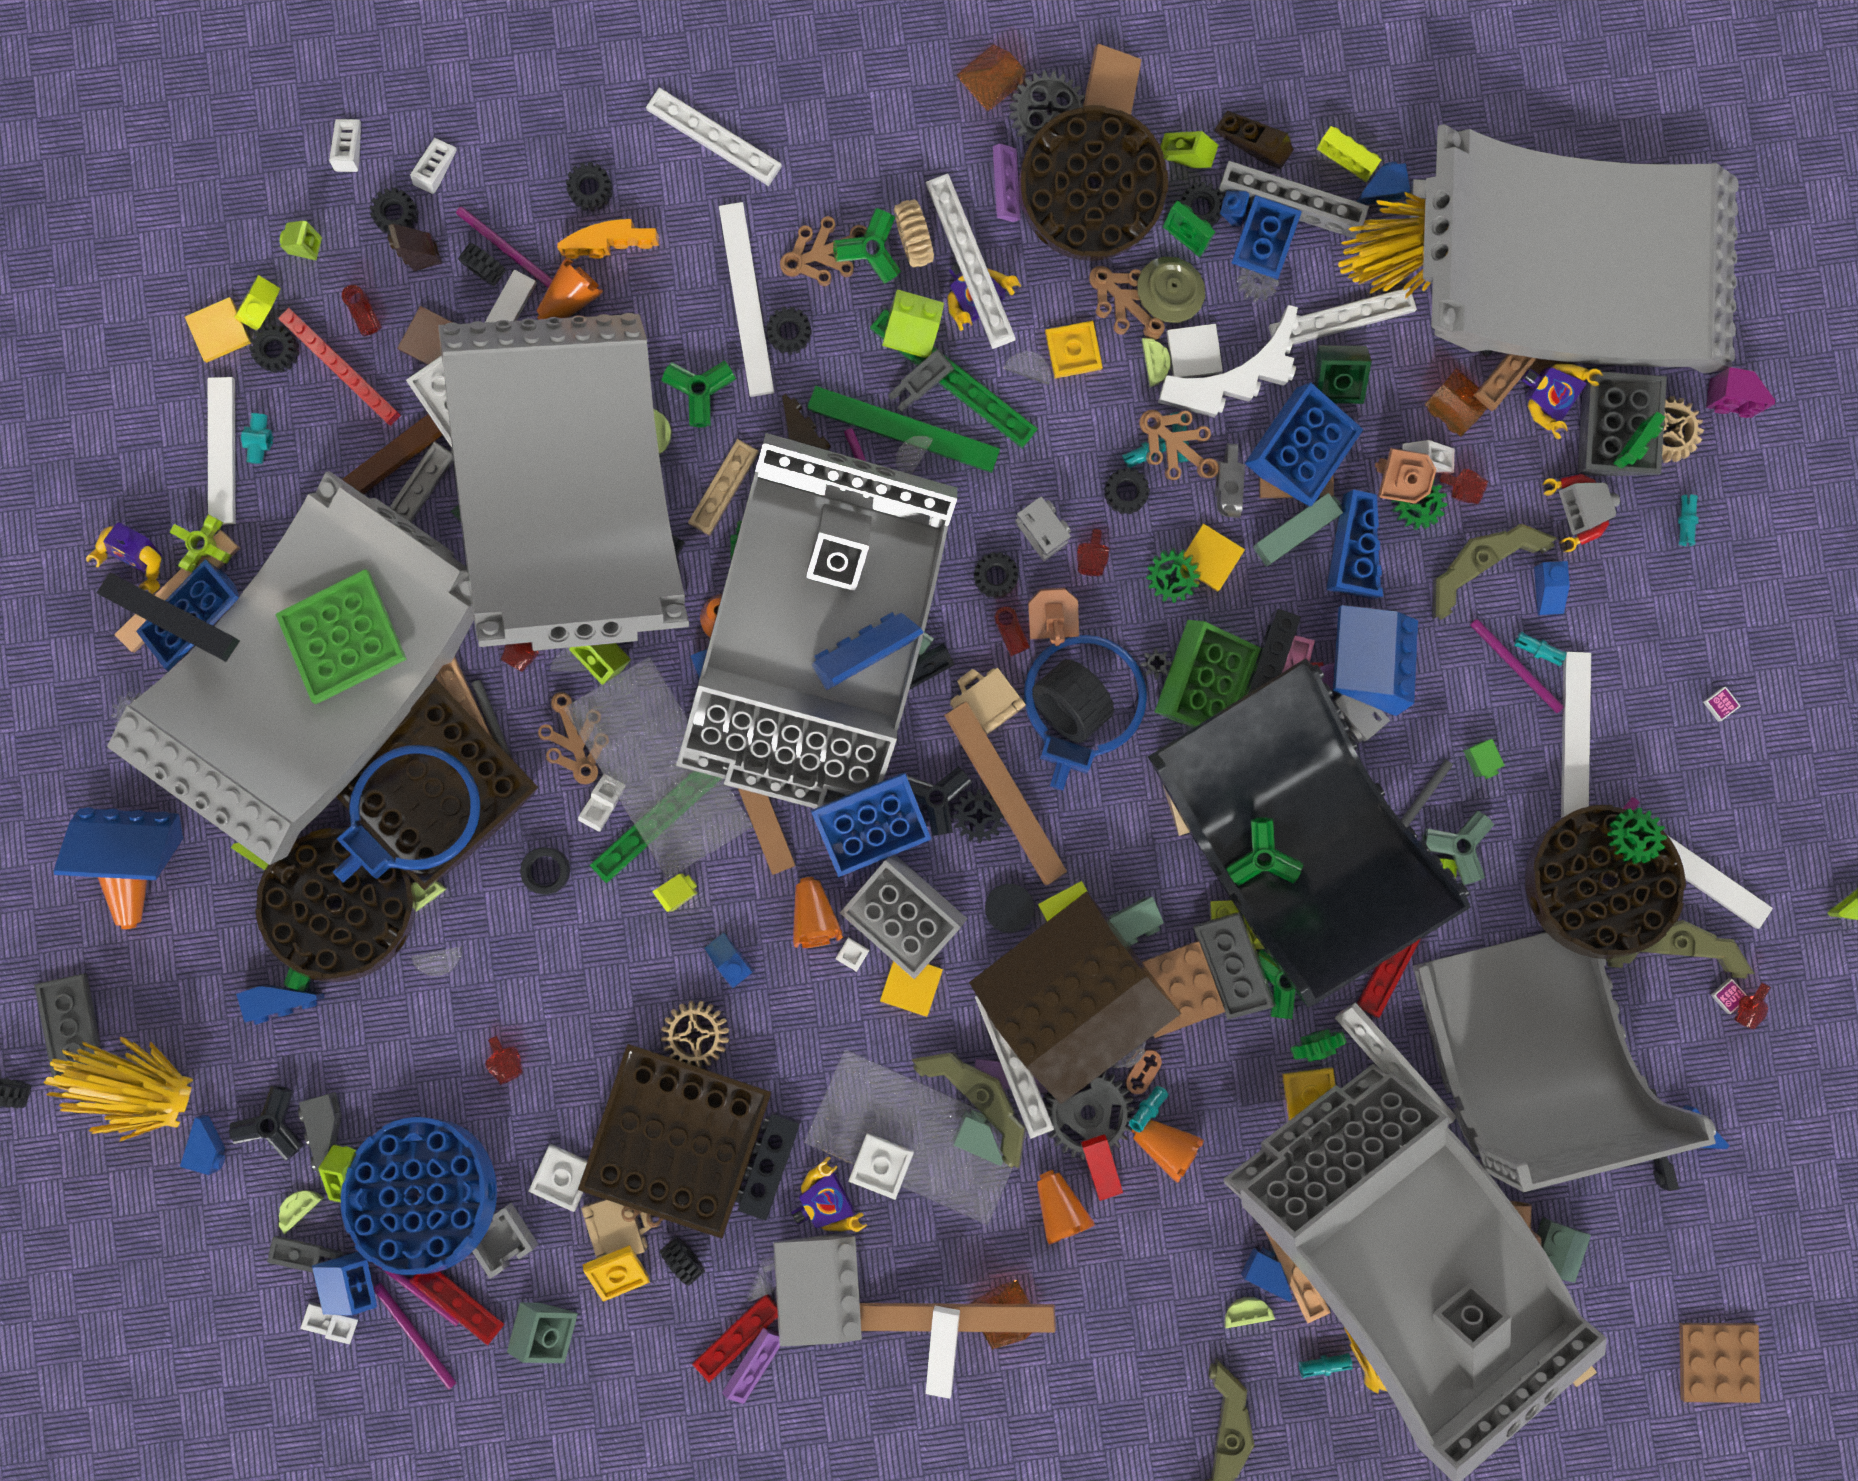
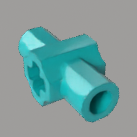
M251 413L250 427H244L241 433L242 447L247 449V463L263 465L264 451H270L273 445L272 430L267 429L268 415Z

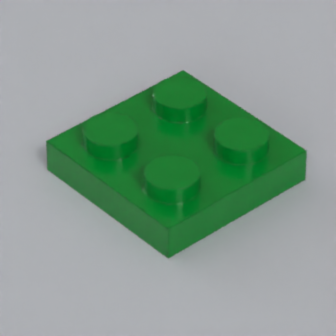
M1179 201L1172 206L1163 225L1166 231L1199 258L1207 250L1216 233L1210 223L1198 218L1189 206L1181 204Z
M1657 411L1641 422L1613 463L1622 469L1628 464L1633 465L1637 459L1640 460L1649 449L1647 446L1648 442L1652 438L1655 439L1662 431L1664 426L1661 423L1665 416Z

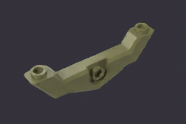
M1520 523L1508 532L1502 531L1469 539L1449 565L1447 571L1433 580L1432 619L1438 617L1442 620L1453 613L1451 608L1456 605V589L1519 548L1531 553L1540 550L1543 554L1555 546L1553 541L1557 537Z
M1678 920L1666 933L1667 935L1658 943L1640 951L1717 958L1725 972H1732L1731 977L1747 979L1748 974H1755L1734 939L1717 938L1716 935L1684 920ZM1639 952L1620 958L1606 959L1608 962L1607 966L1623 968V963H1631Z
M954 1052L911 1059L915 1063L912 1067L920 1076L934 1077L944 1075L985 1115L987 1120L1002 1134L1000 1148L1003 1154L1002 1160L1009 1167L1013 1168L1015 1166L1019 1169L1026 1126L1014 1114L1015 1112L1000 1080L964 1063Z
M1215 1358L1214 1364L1210 1363L1208 1377L1212 1379L1214 1387L1223 1394L1212 1475L1211 1478L1205 1481H1235L1255 1446L1248 1410L1245 1405L1247 1388Z

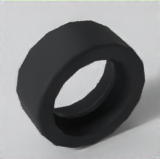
M547 847L534 849L525 856L521 863V879L525 886L534 893L544 895L556 893L569 880V861L557 849ZM543 856L555 859L560 868L558 879L553 884L547 886L536 883L531 875L532 864L536 859Z

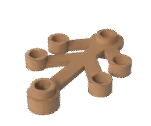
M827 216L821 220V229L812 250L805 254H802L806 242L812 240L813 231L811 227L806 225L799 228V237L793 251L784 254L780 260V268L785 275L795 277L803 274L816 279L821 286H828L831 283L830 272L828 270L819 271L806 265L813 261L840 271L843 277H850L854 273V266L850 261L835 262V258L829 256L833 254V242L827 245L825 243L829 233H832L836 227L832 217ZM831 222L833 225L830 228H825L824 223ZM856 225L851 229L850 235L842 239L855 238L859 234L864 236L867 228L863 225ZM803 231H809L810 235L808 237H803L801 233ZM790 262H796L797 266L795 268H789L788 264ZM848 265L851 267V270L844 272L842 268ZM821 275L829 277L827 281H821L819 278Z
M1097 266L1092 269L1089 275V282L1097 290V316L1106 318L1112 310L1111 304L1107 302L1108 291L1114 297L1115 323L1113 329L1117 334H1125L1130 326L1125 316L1126 308L1145 325L1143 332L1147 338L1155 340L1160 338L1165 329L1164 323L1158 318L1150 317L1133 301L1140 300L1137 290L1120 289L1116 285L1129 283L1131 286H1137V281L1132 278V275H1136L1139 278L1141 271L1134 269L1128 274L1112 273L1110 269L1104 266ZM1098 275H1102V276H1104L1106 279H1105V280H1101V279L1098 277ZM1100 307H1105L1107 312H1102ZM1118 323L1124 324L1125 329L1119 328ZM1152 324L1157 325L1159 329H1154Z
M1148 410L1141 415L1139 425L1141 430L1148 434L1149 452L1146 455V460L1149 464L1158 465L1163 460V455L1159 451V435L1165 440L1168 467L1165 469V477L1168 480H1177L1181 476V469L1178 467L1177 451L1197 467V473L1202 478H1213L1217 475L1219 466L1214 459H1203L1183 442L1188 440H1208L1211 436V431L1208 427L1200 426L1195 430L1172 433L1165 426L1171 424L1189 425L1192 422V414L1189 411H1180L1175 415L1162 416L1156 410ZM1182 414H1186L1187 421L1185 423L1181 421ZM1149 418H1152L1154 420V425L1152 427L1148 425ZM1201 429L1206 433L1204 438L1199 436ZM1153 453L1158 455L1156 462H1153L1151 459ZM1205 464L1209 466V471L1207 473L1203 471V466ZM1172 468L1176 470L1175 477L1170 476Z
M558 692L552 697L551 707L555 712L560 713L568 738L554 732L553 728L547 724L539 728L538 736L542 740H549L573 752L576 761L562 756L561 751L557 748H551L547 751L546 760L551 764L557 763L573 771V777L578 783L590 784L597 778L598 768L595 763L602 749L608 745L609 737L605 733H598L593 740L594 747L586 759L583 748L594 726L600 722L601 714L597 710H590L586 714V722L578 736L569 710L572 703L571 698L567 693ZM564 698L566 700V704L564 706H560L557 703V699ZM596 714L598 720L595 722L590 721L589 715ZM544 728L550 731V735L547 737L541 734V730ZM604 737L606 743L604 745H599L597 743V738ZM556 752L558 759H550L549 753ZM584 767L588 768L590 775H582L581 769Z

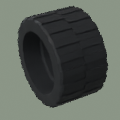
M1071 659L1062 660L1039 680L1032 689L1035 704L1045 720L1062 736L1078 743L1086 741L1114 713L1113 701L1103 683L1087 667Z

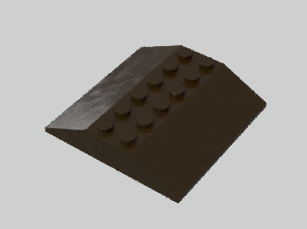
M437 680L426 688L411 707L410 712L382 747L336 796L349 810L352 791L365 769L378 757L400 747L410 745L435 747L453 755L464 764L474 778L479 792L480 816L478 824L467 845L449 861L429 869L405 870L424 891L474 853L504 826L539 789ZM421 753L401 755L382 764L368 779L360 799L361 820L359 822L395 860L396 858L408 860L427 859L448 850L464 832L471 808L469 791L462 776L447 762Z
M1087 891L969 982L995 1028L1023 1065L1060 1104L1181 1014Z
M627 1044L578 1190L722 1239L761 1128L771 1091Z

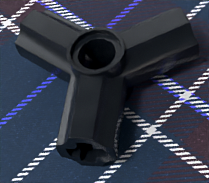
M957 766L935 785L906 775L916 801L927 806L931 835L937 836L953 833L948 802L972 783L965 772ZM933 791H939L943 794V802L935 805L930 802L929 795Z
M271 1085L261 1116L230 1123L229 1134L233 1143L238 1144L266 1138L285 1161L299 1152L304 1144L286 1125L285 1121L294 1091L283 1086ZM268 1119L274 1122L275 1127L273 1131H270L266 1126Z

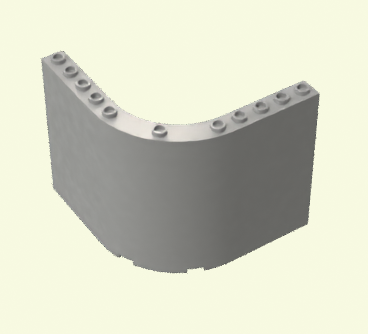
M1547 932L1412 966L1445 1090L1447 1093H1452L1457 1108L1453 1109L1457 1122L1474 1156L1480 1155L1482 1167L1497 1179L1522 1192L1716 1144L1714 1139L1716 1129L1708 1116L1662 1102L1649 1089L1646 1078L1640 1075L1625 1042V1029L1618 1020L1619 1007L1617 1002L1613 1000L1611 994L1613 989L1612 981L1606 975L1604 968L1606 959L1591 958L1577 954L1556 942Z

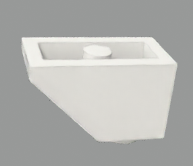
M1430 440L1403 444V450L1429 455L1437 469L1436 473H1454V448Z

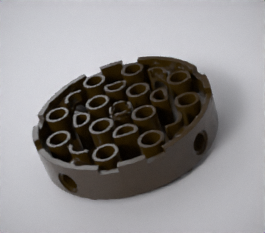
M1089 105L1067 110L1057 115L1035 135L1021 165L1018 186L1019 199L1029 226L1048 247L1073 259L1085 261L1104 260L1130 250L1152 229L1163 210L1168 192V170L1166 169L1163 151L1150 130L1138 119L1122 110L1118 111L1100 105ZM1087 179H1096L1100 186L1096 189L1089 187Z
M1613 805L1584 807L1571 812L1551 824L1534 843L1525 871L1527 898L1542 928L1563 947L1577 954L1598 959L1628 956L1645 950L1663 939L1681 914L1684 905L1682 903L1684 889L1686 888L1685 872L1680 855L1671 839L1663 830L1660 833L1667 836V839L1660 841V843L1665 848L1657 851L1658 857L1653 859L1650 857V861L1646 863L1640 861L1637 864H1633L1632 858L1623 861V853L1617 855L1614 853L1617 846L1609 845L1614 840L1613 837L1608 836V832L1614 830L1610 823L1617 821L1615 816L1620 813L1624 814V811L1627 809L1613 807ZM1631 820L1625 823L1623 829L1628 828V824L1631 823ZM1651 843L1646 844V848L1643 849V852L1650 847ZM1603 877L1608 881V886L1602 883Z
M320 829L299 838L293 844L287 857L270 865L268 864L257 889L256 920L267 947L281 962L295 972L324 982L351 981L365 977L382 968L405 944L411 932L416 913L415 889L410 875L404 869L389 868L376 879L361 866L344 883L333 873L337 867L352 855L337 840L347 829ZM342 899L341 907L335 910L330 909V905L334 900Z

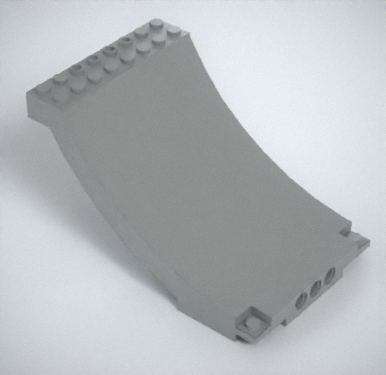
M1446 124L1439 125L1437 128L1436 176L1426 178L1423 279L1433 283L1431 327L1435 329V336L1471 352L1492 350L1519 356L1574 363L1644 367H1691L1701 373L1723 371L1732 367V361L1735 359L1733 337L1736 333L1733 313L1736 311L1734 288L1737 285L1734 274V264L1737 263V253L1734 248L1735 240L1738 236L1735 226V216L1738 214V205L1735 201L1736 192L1739 188L1737 178L1717 163L1630 164L1565 157L1504 143L1471 129L1457 132Z
M633 313L611 316L601 314L593 317H550L540 320L527 318L522 321L499 320L486 323L475 321L468 324L447 323L445 325H438L469 592L479 647L531 642L533 651L638 641L637 632L689 627V619L685 608V594L677 564L664 493L654 420L647 338L640 315Z
M766 433L676 766L724 778V785L811 808H818L882 782L897 741V731L924 633L910 644L827 691L811 664L816 661L815 655L828 649L829 653L838 648L836 645L838 642L847 637H850L851 640L860 636L858 631L870 624L873 628L880 625V619L891 612L895 616L903 613L917 624L923 632L925 631L948 525L957 501V488Z
M325 472L316 492L307 495L291 525L263 567L243 591L239 599L214 626L240 640L228 661L224 662L195 646L158 682L130 705L126 706L107 747L269 865L288 856L300 831L321 813L352 781L404 720L411 707L428 688L442 666L452 662L474 621L467 567L453 558L454 552L376 498H367L332 472ZM366 569L372 576L407 660L318 704H314L311 702L275 614Z
M1372 1064L1342 1088L1335 1085L1262 1141V1149L1223 1179L1224 1184L1242 1199V1207L1277 1242L1333 1310L1381 1379L1413 1436L1417 1447L1452 1481H1462L1605 1355L1607 1338L1581 1317L1566 1286L1547 1254L1493 1178L1448 1128V1117L1392 1072L1385 1074Z

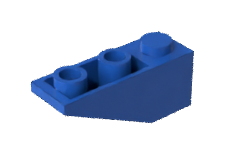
M263 985L236 994L244 1023L254 1021V1025L270 1021L269 1016L278 1013V1017L294 1013L293 1008L301 1005L303 1010L317 1006V1000L325 998L323 993L303 992L274 985Z

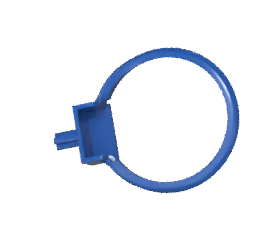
M1079 635L1078 637L1065 638V642L1060 643V646H1055L1053 643L1036 658L1026 677L1024 686L1026 713L1034 730L1043 741V748L1039 759L1056 764L1050 787L1064 791L1070 769L1087 774L1093 758L1109 753L1126 743L1136 732L1144 717L1147 690L1143 674L1132 656L1121 646L1108 639L1092 635ZM1095 644L1107 648L1125 661L1136 678L1139 699L1137 711L1131 724L1114 740L1097 745L1098 750H1092L1045 734L1044 732L1048 729L1039 718L1034 705L1032 689L1039 669L1053 653L1066 646Z
M424 745L400 747L378 757L365 769L352 791L349 804L351 826L337 838L352 855L337 867L333 873L344 883L363 866L373 877L378 879L389 868L424 870L439 866L455 857L472 838L480 816L479 792L469 770L453 755L441 749ZM413 753L437 757L455 768L466 783L471 806L466 828L454 845L439 855L420 860L396 858L395 860L361 825L358 826L357 824L361 820L360 799L364 786L377 768L395 757Z

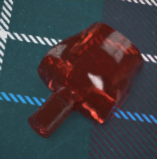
M1465 468L1458 477L1443 472L1440 478V482L1453 486L1451 494L1453 499L1477 505L1480 504L1489 480L1484 479L1480 474Z
M1093 529L1090 543L1078 545L1077 562L1080 574L1087 576L1103 575L1104 569L1108 564L1110 548L1100 544L1101 530Z
M531 642L507 644L500 659L523 672L536 659L540 650L533 651Z
M1762 982L1754 995L1742 997L1739 1000V1007L1734 1020L1745 1027L1755 1030L1768 1014V1004L1764 1001V998L1771 987Z
M497 1036L490 1038L488 1042L494 1054L485 1061V1065L499 1085L508 1083L524 1074L518 1050L513 1046L503 1049Z

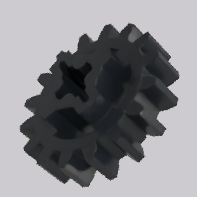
M980 789L977 790L975 796L969 791L967 792L968 799L960 797L959 800L962 805L954 806L959 811L958 814L952 815V818L959 821L954 827H961L963 830L960 836L962 837L967 833L969 835L968 841L970 842L974 837H977L978 843L982 842V837H986L988 841H991L990 834L993 833L998 836L997 827L1004 828L1005 824L1000 822V819L1005 817L1000 813L995 800L990 798L989 791H987L985 796L982 795ZM975 800L974 808L970 812H963L966 805ZM984 801L989 802L995 812L988 811L984 807ZM978 809L981 810L982 814L991 815V817L982 819V823H977V819L967 816L976 814ZM963 821H970L975 826V832L969 830ZM988 821H995L993 827L989 831L984 832V825Z

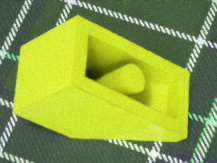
M258 275L234 318L252 329L258 330L272 308L281 288Z
M680 873L652 892L665 910L671 912L697 894L694 889L697 885L690 875L685 877L683 873Z

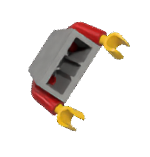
M1579 474L1561 478V481L1558 482L1555 479L1549 478L1542 484H1551L1553 486V490H1547L1543 493L1546 496L1553 495L1557 489L1562 488L1559 494L1572 535L1577 534L1575 538L1567 537L1559 542L1560 544L1568 540L1571 543L1570 549L1563 552H1571L1575 550L1577 544L1581 543L1583 545L1601 537L1609 526V519L1616 516L1615 507L1620 504V497L1615 492L1610 493L1606 483H1597L1596 480Z

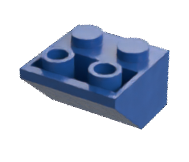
M359 1252L312 1265L323 1315H355L377 1308L368 1262Z

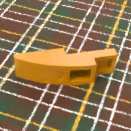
M619 219L601 222L578 230L561 240L557 244V248L562 256L569 259H577L579 256L600 259L604 255H610V246L617 249H626L628 246L650 249L652 246H659V235L656 228H635L632 219Z

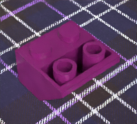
M1729 367L1710 379L1706 408L1714 409L1715 413L1728 414L1733 412L1738 413V416L1742 418H1753L1758 413L1764 412V410L1775 405L1774 397L1754 371Z

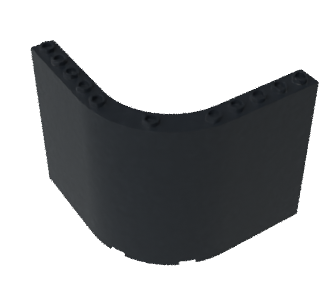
M1305 658L1149 755L1148 759L1195 843L1207 858L1209 866L1235 907L1243 914L1252 932L1307 1007L1310 1008L1470 909L1471 906L1467 899L1470 893L1462 882L1457 884L1452 871L1448 867L1446 869L1443 868L1439 857L1435 853L1430 854L1427 844L1422 839L1420 841L1417 840L1418 837L1411 826L1406 827L1383 797L1385 796L1384 790L1379 783L1374 784L1355 751L1358 748L1351 736L1347 735V732L1350 731L1349 727L1342 718H1339L1341 710L1336 702L1330 698L1333 696V693L1329 686L1322 681V678L1325 677L1322 670L1317 664L1313 666ZM1260 817L1273 818L1275 849L1303 862L1304 865L1301 873L1294 883L1269 871H1262L1239 886L1230 877L1226 866L1253 850L1252 819ZM1263 852L1257 858L1266 861L1271 855Z

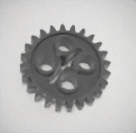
M1043 71L1041 78L1036 73H1033L1032 82L1025 78L1023 81L1024 86H1017L1016 90L1018 93H1013L1011 98L1015 102L1010 103L1009 109L1014 110V112L1010 113L1009 119L1016 120L1011 126L1012 129H1020L1016 136L1021 137L1024 135L1026 137L1023 144H1027L1029 141L1032 142L1040 129L1057 115L1067 110L1083 107L1084 104H1081V102L1085 99V95L1077 94L1081 87L1073 88L1071 86L1074 81L1073 79L1065 82L1064 73L1058 79L1056 78L1055 71L1052 72L1050 77L1047 76L1046 71ZM1038 93L1042 95L1044 101L1037 102L1033 99L1032 95ZM1056 98H1064L1067 101V105H1059ZM1046 108L1050 109L1051 115H1047ZM1035 117L1040 121L1041 125L1033 126L1029 119Z

